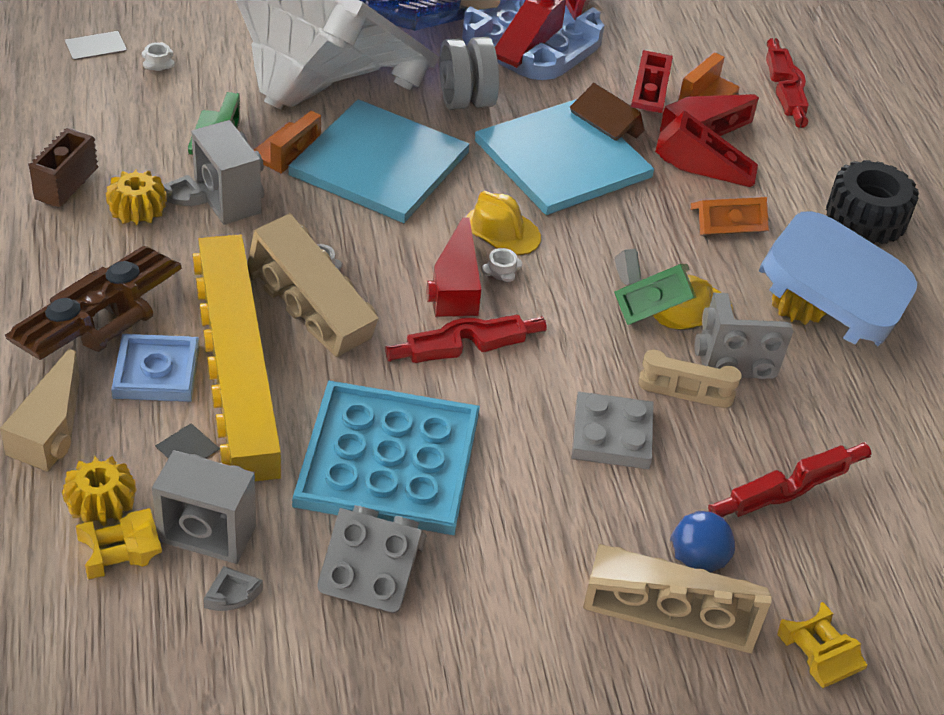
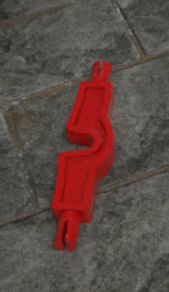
M770 38L767 41L768 53L766 61L769 67L770 79L778 82L776 95L783 106L785 115L793 116L796 127L800 128L801 124V128H804L808 125L806 114L809 106L804 93L805 76L799 68L794 66L789 50L781 48L777 38L774 40Z
M517 314L489 320L461 318L445 324L441 329L407 335L406 343L385 346V355L388 362L410 357L413 363L457 358L463 353L462 339L464 338L472 340L479 351L488 352L504 346L523 343L526 340L527 334L545 332L547 324L543 316L522 321L520 315Z
M862 442L849 449H845L843 445H840L823 453L804 458L797 463L793 474L788 479L782 472L774 470L754 481L734 488L731 491L730 497L714 504H709L708 512H713L721 517L735 513L737 517H741L770 504L789 502L802 496L814 486L847 473L850 465L870 458V455H872L871 449L866 442Z

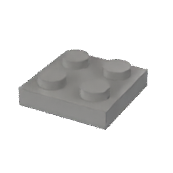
M578 391L571 459L649 469L652 460L654 402Z

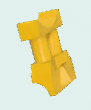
M150 508L130 512L124 518L119 519L120 524L95 530L93 521L75 526L78 541L87 544L93 550L92 556L85 564L87 579L105 576L104 566L129 561L130 565L147 566L152 557L162 553ZM124 541L122 545L99 549V546Z
M824 602L820 603L817 615L810 620L794 622L781 619L777 633L786 646L796 642L808 656L809 673L822 688L865 670L868 665L861 653V643L847 634L840 635L831 625L834 613ZM816 633L824 643L820 645L812 635Z

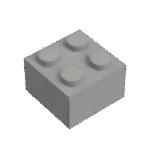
M230 120L192 130L194 180L206 192L208 204L223 225L260 214L261 198L264 197L260 172L263 171L264 165L261 155L250 147L245 134L242 131L239 132Z
M173 450L152 487L156 530L159 541L238 564L256 527L254 472L239 466H230L208 460L196 454H187Z

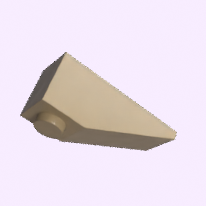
M68 349L1 426L0 432L6 456L48 472L58 459H62L67 454L71 445L80 379L76 351Z

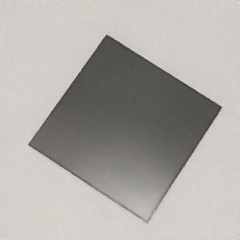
M192 423L155 445L167 458L170 457L173 450L207 458L220 449Z

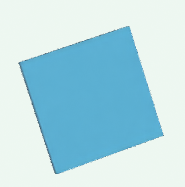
M358 99L289 165V175L405 223L469 153V143Z
M577 99L475 132V142L545 215L653 177L654 168L622 137L615 141L571 112L570 106Z
M328 380L293 494L292 507L338 515L340 508L353 511L354 505L378 511L377 518L393 522L394 517L399 516L419 522L418 529L455 535L480 406Z

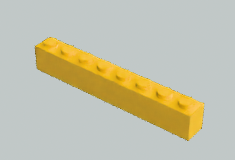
M242 234L198 238L199 253H192L194 275L202 276L201 278H196L198 300L205 299V303H200L202 326L209 325V329L203 330L205 352H213V356L207 357L209 380L217 379V385H211L213 408H221L222 414H215L218 438H226V444H220L221 463L239 466L254 472L255 482L281 479V450Z

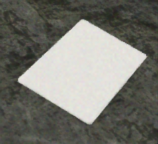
M118 31L65 40L73 59L127 50Z

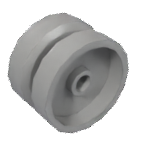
M474 37L470 39L468 45L461 38L445 39L440 49L439 68L441 89L446 107L449 110L465 109L470 101L477 108L494 106L498 98L499 69L492 39L489 37Z

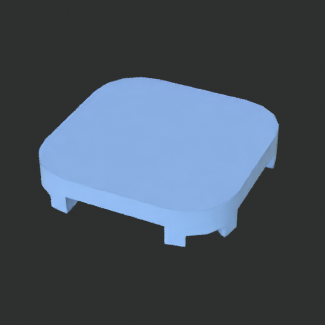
M500 0L497 8L477 10L470 6L464 15L462 39L465 44L468 45L470 39L474 37H489L492 39L494 46H496L525 0ZM565 6L563 27L545 44L539 43L523 54L522 64L518 68L498 60V64L530 79L549 80L563 75L601 46L605 26L600 20L601 12L592 7L574 20L567 6Z
M812 211L800 212L792 219L774 242L759 268V272L766 273L772 281L773 285L769 290L773 294L781 298L787 289L794 292L849 327L843 339L855 345L860 338L873 341L876 346L881 345L900 320L917 289V281L914 274L897 258L836 220Z

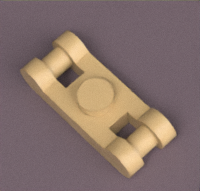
M652 349L648 350L644 355L642 362L644 369L640 372L638 384L643 390L728 408L734 403L735 389L739 386L742 375L733 366H724L721 369L668 358L663 352Z

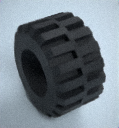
M870 160L850 162V165L841 167V170L836 175L826 205V215L873 244L875 242L887 244L888 241L894 242L905 234L919 199V191L915 188V182L909 179L905 172L897 170L892 165L889 166L879 161L871 162Z

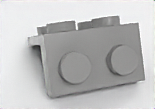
M714 292L710 306L705 307L703 311L702 333L697 334L695 338V354L701 357L702 365L718 369L724 366H733L741 372V378L773 379L777 377L793 334L791 323L736 320L733 316L729 294Z
M354 505L353 511L340 508L318 580V590L323 594L391 613L398 612L402 607L417 551L423 552L427 535L423 530L418 529L419 522L395 516L394 521L391 522L377 518L379 512L366 507Z

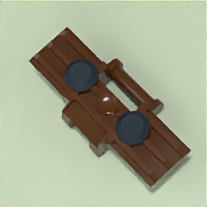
M143 245L110 267H101L52 296L50 304L13 326L11 331L5 334V337L9 342L39 360H42L79 336L83 346L100 352L106 348L107 342L140 320L147 321L153 317V310L150 304L141 296L182 269L181 263ZM102 309H106L119 316L99 330L95 329L92 317Z

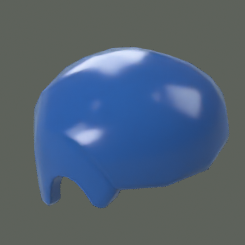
M696 511L684 516L670 536L677 560L683 562L688 567L704 569L710 573L724 568L735 553V539L732 529L724 518L713 512Z

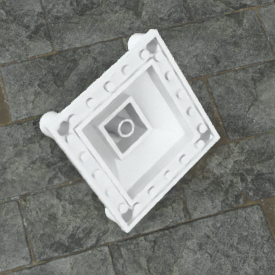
M236 0L253 40L252 52L259 92L266 95L264 102L280 110L284 104L293 107L331 86L332 82L377 71L381 66L394 67L391 74L396 77L394 83L408 90H411L412 86L419 88L427 69L434 68L439 59V56L359 0Z

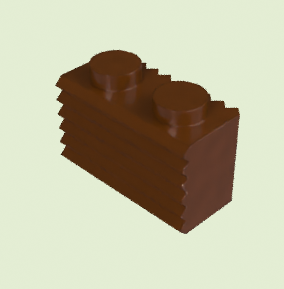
M66 128L64 132H60V136H56V140H52V143L48 144V147L40 152L41 155L36 156L37 159L32 160L33 163H28L35 200L59 208L98 169L97 155L95 154L97 150L94 148L96 144L94 143L95 138L93 136Z

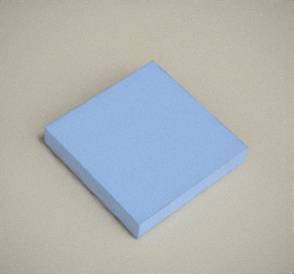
M122 334L111 389L112 398L192 402L200 347L199 337Z

